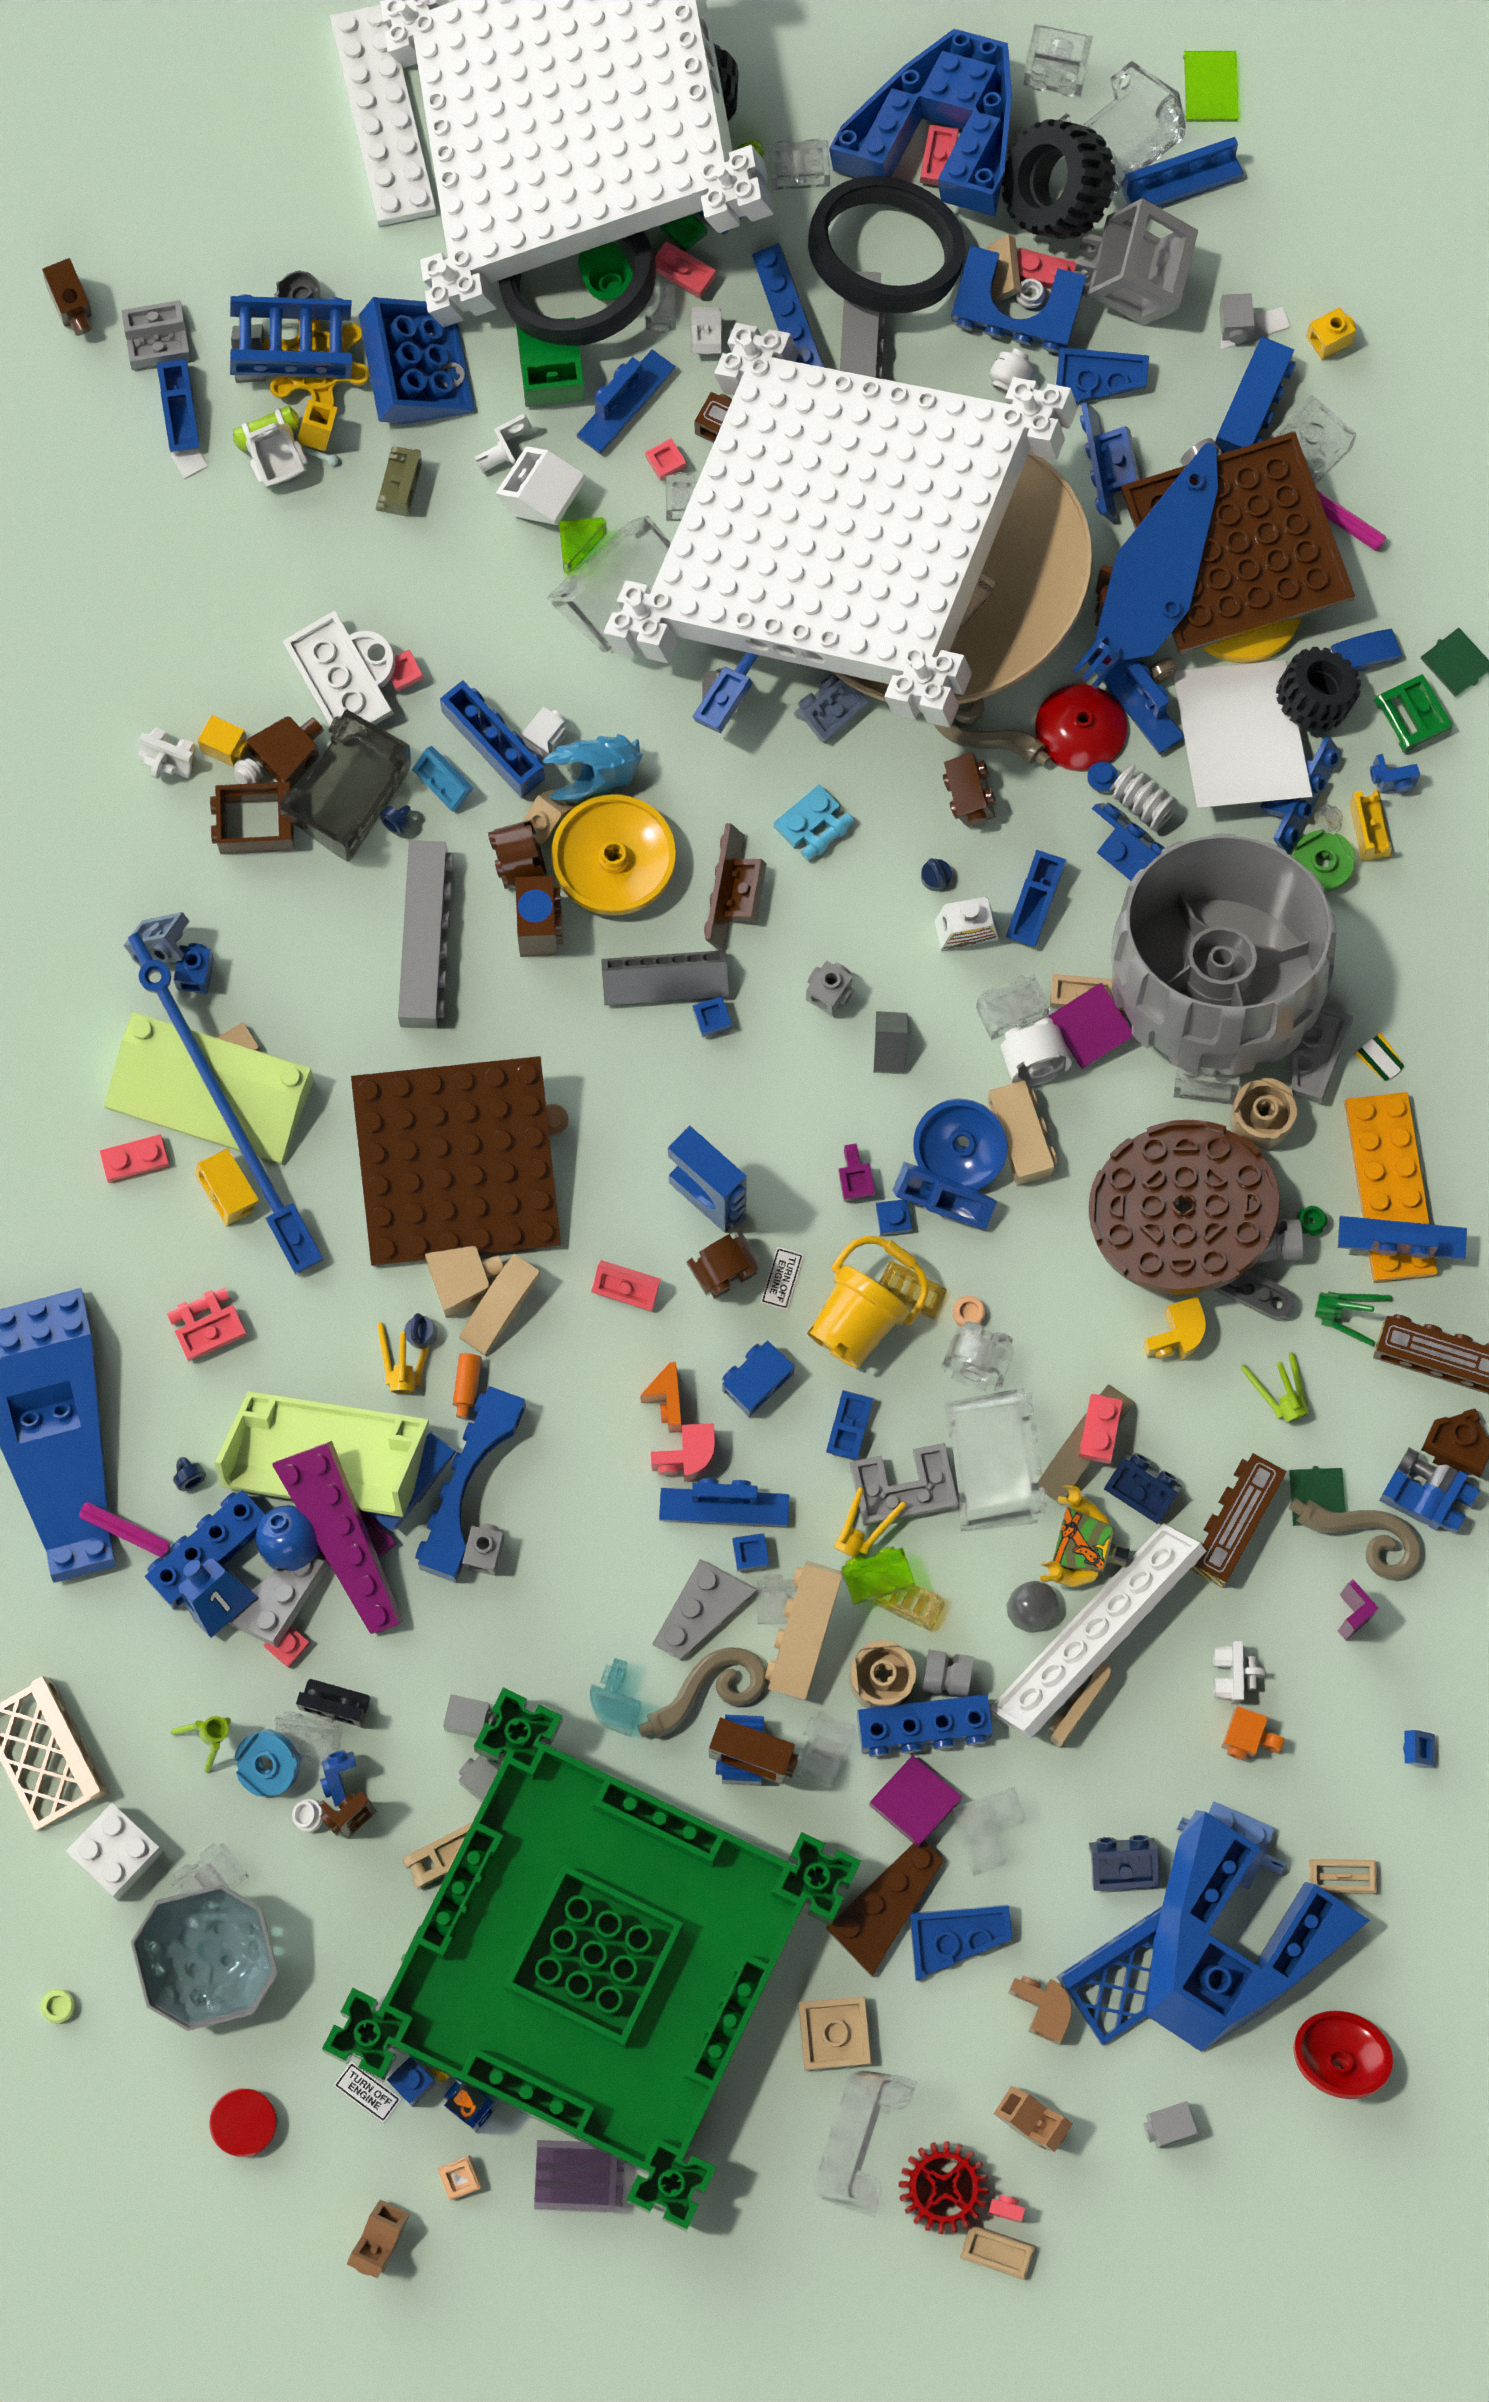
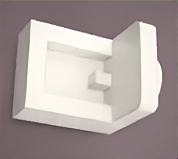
M693 307L691 309V353L705 355L721 353L720 307Z

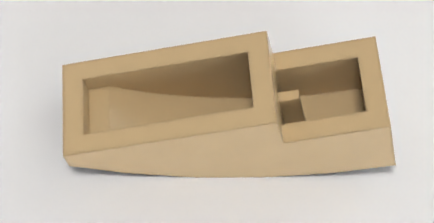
M513 1254L478 1304L459 1338L486 1356L521 1309L524 1299L541 1278L540 1271L516 1254Z

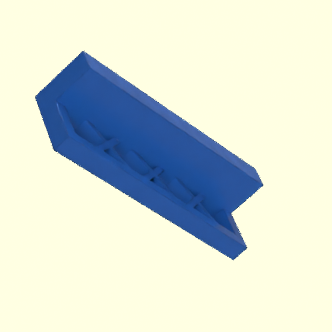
M1232 137L1125 174L1122 193L1127 204L1130 205L1143 198L1157 207H1162L1241 180L1243 178V171L1236 158L1238 147L1236 138Z

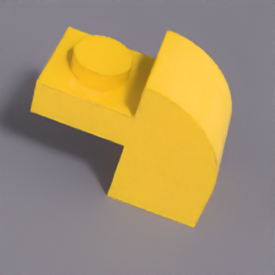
M1198 1296L1167 1306L1165 1316L1171 1331L1145 1339L1143 1348L1147 1358L1156 1356V1359L1166 1358L1175 1353L1174 1350L1177 1349L1180 1359L1184 1360L1197 1350L1206 1328V1320Z

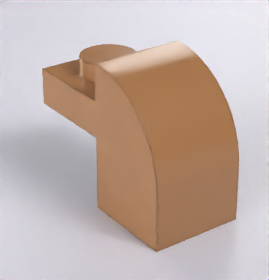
M1022 1976L1021 1980L1015 1978L1008 1994L1038 2006L1028 2032L1059 2045L1071 2018V2003L1066 1991L1052 1979H1050L1044 1991L1039 1989L1041 1983L1026 1976Z
M1013 2086L1010 2087L993 2113L1005 2124L1037 2146L1053 2152L1065 2140L1067 2132L1073 2125L1064 2116L1047 2109L1031 2095Z
M379 2200L368 2218L360 2240L350 2254L347 2265L364 2275L378 2278L380 2273L385 2271L397 2247L410 2213L383 2200Z

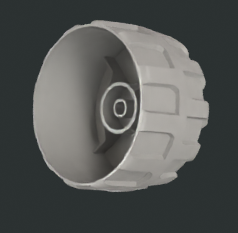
M1212 834V836L1196 838L1186 842H1177L1163 849L1161 854L1145 869H1140L1127 888L1122 909L1115 925L1111 948L1112 994L1116 1008H1124L1127 1017L1132 1023V1035L1146 1049L1154 1046L1168 1055L1170 1062L1174 1066L1192 1072H1197L1200 1067L1217 1069L1224 1075L1252 1072L1257 1063L1265 1060L1267 1062H1276L1293 1052L1299 1046L1304 1031L1310 1029L1318 1019L1330 987L1335 959V915L1329 910L1323 885L1311 870H1307L1301 863L1287 854L1286 850L1272 843L1240 837L1235 834Z

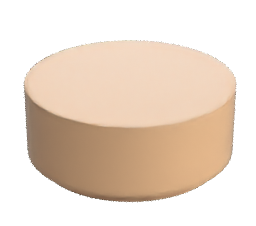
M964 1296L955 1303L953 1319L958 1326L964 1329H974L983 1322L985 1308L978 1298Z

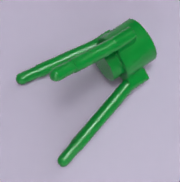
M1330 1291L1328 1293L1320 1292L1315 1317L1322 1318L1321 1325L1333 1327L1361 1342L1374 1346V1340L1335 1321L1334 1318L1341 1319L1342 1309L1367 1312L1375 1310L1374 1306L1344 1301H1391L1392 1296L1345 1294Z

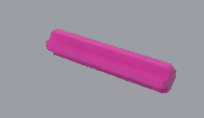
M1317 490L1324 512L1329 520L1372 549L1379 550L1386 540V536Z
M89 1502L83 1505L79 1513L81 1519L159 1557H164L170 1548L169 1541Z

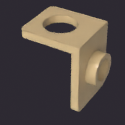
M555 789L539 794L523 820H532L537 833L533 835V838H536L540 845L547 842L560 818L576 807L574 803L565 802L564 800H558L564 806L555 803L549 797L550 794L555 793Z

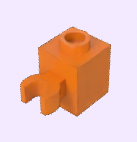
M1237 1706L1233 1711L1221 1748L1227 1749V1755L1233 1758L1246 1760V1757L1251 1759L1254 1757L1258 1746L1279 1754L1285 1738L1264 1731L1268 1717Z

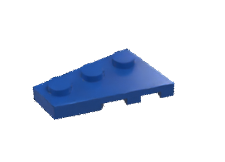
M1060 347L1056 385L1071 388L1076 404L1143 389L1147 385L1149 355Z
M1008 1904L909 1913L916 1981L942 1968L954 1965L960 1960L974 1954H979L1012 1939Z

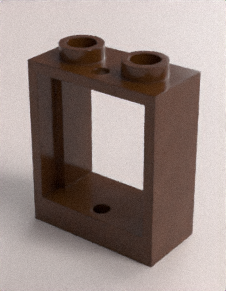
M290 781L215 785V796H210L211 815H216V825H211L212 844H217L220 854L294 850L293 794ZM278 801L279 836L227 839V803Z
M721 1717L709 1746L710 1759L782 1785L786 1777L792 1779L799 1755L794 1753V1743Z

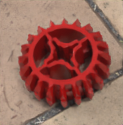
M945 2141L943 2152H938L937 2144L933 2142L930 2144L932 2153L930 2155L926 2153L923 2147L918 2149V2154L922 2158L920 2162L913 2156L908 2158V2162L915 2167L913 2171L908 2168H902L901 2173L904 2176L910 2177L909 2182L900 2181L898 2187L902 2189L908 2188L909 2193L900 2195L899 2199L900 2201L911 2200L912 2205L904 2210L906 2214H910L915 2209L919 2213L914 2218L913 2223L919 2224L923 2217L928 2220L925 2225V2231L929 2232L934 2222L938 2223V2234H944L945 2224L950 2225V2230L954 2234L958 2232L957 2221L960 2220L962 2226L966 2229L970 2226L966 2218L968 2214L976 2220L980 2217V2214L973 2209L975 2205L981 2208L986 2207L987 2203L979 2199L978 2195L989 2194V2188L979 2187V2182L987 2181L988 2175L982 2174L977 2176L975 2171L981 2169L983 2163L980 2161L971 2166L969 2161L974 2157L972 2151L963 2158L960 2156L963 2150L962 2145L958 2144L955 2152L951 2153L949 2152L950 2142ZM936 2160H949L957 2163L945 2175H940L926 2166ZM964 2171L968 2174L971 2182L969 2202L963 2198L956 2187L957 2180ZM919 2174L925 2178L931 2187V2195L924 2205L919 2201L916 2192V2181ZM955 2174V2178L951 2181L952 2186H950V2189H953L952 2195L949 2196L947 2193H944L933 2202L932 2199L937 2194L935 2190L939 2188L935 2187L936 2181L939 2180L943 2183ZM941 2201H949L962 2210L951 2216H939L931 2213L933 2208Z

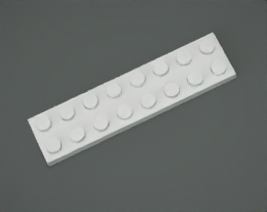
M381 5L330 15L378 227L436 215V208L402 65L397 63L387 50L385 32L390 29L383 22Z
M1163 1523L1128 1560L1125 1567L1123 1566L995 1701L990 1707L992 1714L1031 1739L1036 1732L1042 1729L1049 1718L1065 1704L1066 1700L1079 1686L1087 1681L1095 1669L1110 1656V1653L1131 1634L1132 1630L1154 1609L1156 1604L1175 1587L1176 1583L1186 1572L1195 1566L1197 1561L1206 1552L1201 1543Z

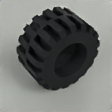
M1312 647L1310 651L1307 649L1301 650L1299 655L1296 654L1292 658L1278 681L1276 693L1279 695L1276 699L1278 704L1283 705L1281 710L1284 715L1288 714L1291 717L1289 720L1294 724L1298 722L1301 724V728L1307 729L1311 727L1312 731L1319 732L1321 728L1324 731L1331 730L1333 726L1336 728L1345 720L1360 696L1361 680L1356 679L1359 675L1357 670L1350 667L1352 663L1348 659L1344 660L1341 658L1342 654L1338 652L1334 654L1331 652V649L1325 647L1323 650H1320L1318 647ZM1311 684L1321 688L1326 694L1318 692Z

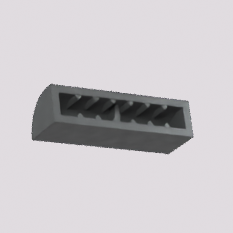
M725 950L601 959L604 1005L729 996Z

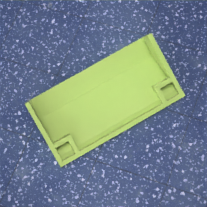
M132 1012L121 1041L104 1108L240 1151L174 1025ZM191 1030L257 1156L282 1165L314 1080L311 1068Z
M248 1391L215 1461L221 1488L243 1490L245 1492L291 1499L272 1463L332 1441L359 1510L403 1517L414 1493L428 1432L429 1419Z

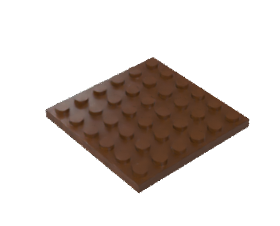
M1294 431L1217 455L1218 490L1190 608L1171 632L1179 655L1353 601L1355 598L1296 432ZM1187 465L1121 485V491L1135 530ZM1189 479L1192 485H1197L1194 479Z
M541 1056L351 1076L371 1265L426 1260L425 1254L470 1246H476L478 1253L484 1254L561 1245Z

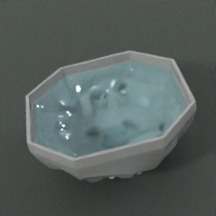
M222 1884L156 1900L131 1940L147 2008L187 2031L254 2014L278 1974L262 1907Z

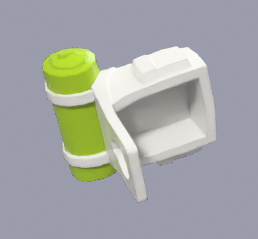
M290 405L282 409H275L274 412L249 423L245 422L242 426L233 429L234 444L242 452L248 450L253 458L250 461L251 469L257 481L263 483L265 488L288 481L307 470L306 464L308 460L301 443L295 441L293 430L299 428V416Z

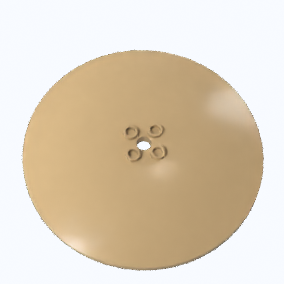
M1032 450L1028 454L949 651L964 655L972 672L964 695L954 694L958 705L996 694L1016 684L1035 671L1060 647L1068 636L1087 598L1093 564L1092 541L1087 519L1077 496L1064 477L1045 459L1034 456ZM830 671L844 683L861 693L886 701L884 696L889 684Z

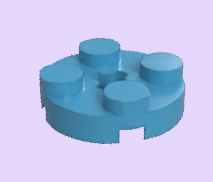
M264 1729L246 1737L237 1747L234 1760H237L238 1771L236 1774L242 1786L250 1793L262 1797L265 1795H279L288 1790L296 1781L299 1767L302 1764L301 1755L296 1751L292 1742L281 1733L275 1732L272 1729ZM262 1756L265 1758L269 1757L272 1760L273 1769L264 1770L262 1768L264 1764L261 1759Z

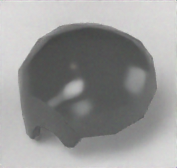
M298 270L288 273L281 281L276 283L277 292L274 294V297L320 298L319 281L309 272Z
M1040 1581L1026 1582L1017 1587L1011 1593L1006 1604L1008 1618L1015 1627L1026 1632H1034L1047 1627L1054 1621L1059 1612L1058 1596L1051 1586Z

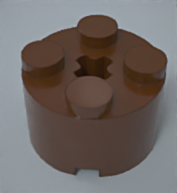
M531 819L488 832L491 847L495 850L497 860H494L499 878H502L505 889L516 888L515 877L546 876L547 874L540 843L537 842L536 838H533V835L537 833Z
M741 1230L735 1232L734 1239L728 1234L699 1252L701 1257L697 1259V1262L692 1257L686 1262L705 1295L711 1294L714 1299L730 1291L732 1286L730 1283L739 1279L741 1283H744L758 1274L757 1271L759 1269L757 1266L760 1264L759 1259Z

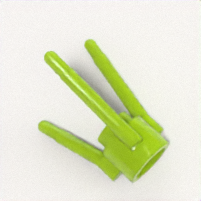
M1289 1353V1360L1296 1391L1293 1390L1283 1363H1277V1368L1287 1392L1286 1395L1279 1398L1280 1405L1277 1404L1248 1367L1241 1365V1370L1271 1406L1277 1419L1284 1417L1286 1423H1290L1310 1413L1307 1408L1309 1403L1304 1394L1294 1353Z
M212 1716L205 1722L197 1720L195 1723L174 1728L171 1730V1734L177 1735L195 1730L199 1731L201 1740L205 1744L210 1745L211 1748L204 1768V1772L209 1773L220 1749V1743L228 1735L231 1719L229 1717L223 1719L219 1716Z

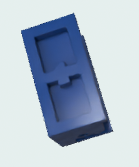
M768 1340L762 1346L758 1343L754 1345L745 1355L747 1360L739 1368L734 1365L722 1378L724 1380L722 1392L725 1393L727 1391L729 1398L748 1417L756 1412L794 1375L795 1366Z

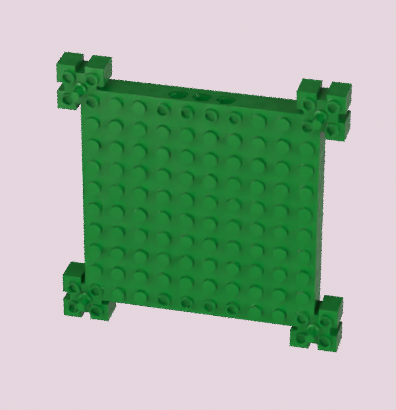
M503 1687L491 1710L492 1717L497 1719L495 1726L488 1723L484 1724L474 1744V1752L497 1764L502 1755L505 1758L379 2010H375L378 2005L377 1999L352 1987L340 2011L341 2015L348 2020L344 2028L333 2025L322 2050L324 2053L346 2064L349 2063L352 2055L361 2059L358 2066L359 2070L384 2082L396 2059L395 2054L388 2051L391 2047L640 2170L649 2176L646 2179L637 2175L625 2202L649 2214L653 2206L656 2205L666 2210L662 2218L663 2221L686 2232L699 2204L690 2199L695 2190L702 2194L705 2193L717 2167L693 2155L689 2163L686 2164L682 2162L805 1902L811 1905L807 1913L808 1915L831 1926L844 1899V1896L836 1893L838 1886L848 1890L861 1860L838 1849L832 1858L822 1853L825 1845L824 1842L803 1832L800 1833L790 1854L789 1862L772 1855L550 1747L563 1723L562 1715L541 1705H538L535 1713L526 1709L527 1698Z

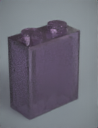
M537 2140L534 2210L616 2214V2206L623 2205V2186L617 2185V2172H624V2163L583 2142Z

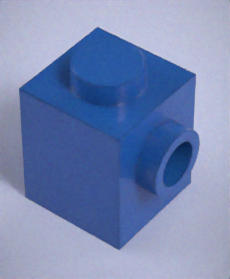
M190 943L188 946L180 945L179 948L184 953V957L181 961L176 962L173 979L176 989L179 991L208 994L214 961L211 949H207L205 945L199 943Z

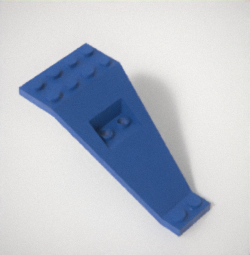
M82 1288L0 1309V1449L46 1551L53 1583L116 1566L111 1533L79 1517V1513L86 1502L109 1512L94 1341Z

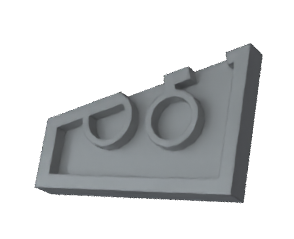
M1322 1006L1316 1023L1310 1029L1304 1031L1299 1046L1292 1053V1093L1294 1095L1319 1103L1323 1102L1352 1024L1353 1015Z
M315 1557L309 1564L295 1571L277 1568V1570L272 1572L252 1590L257 1598L233 1618L228 1625L277 1648L327 1570V1564Z
M700 1559L653 1641V1646L682 1661L724 1620H727L746 1600H749L757 1590Z

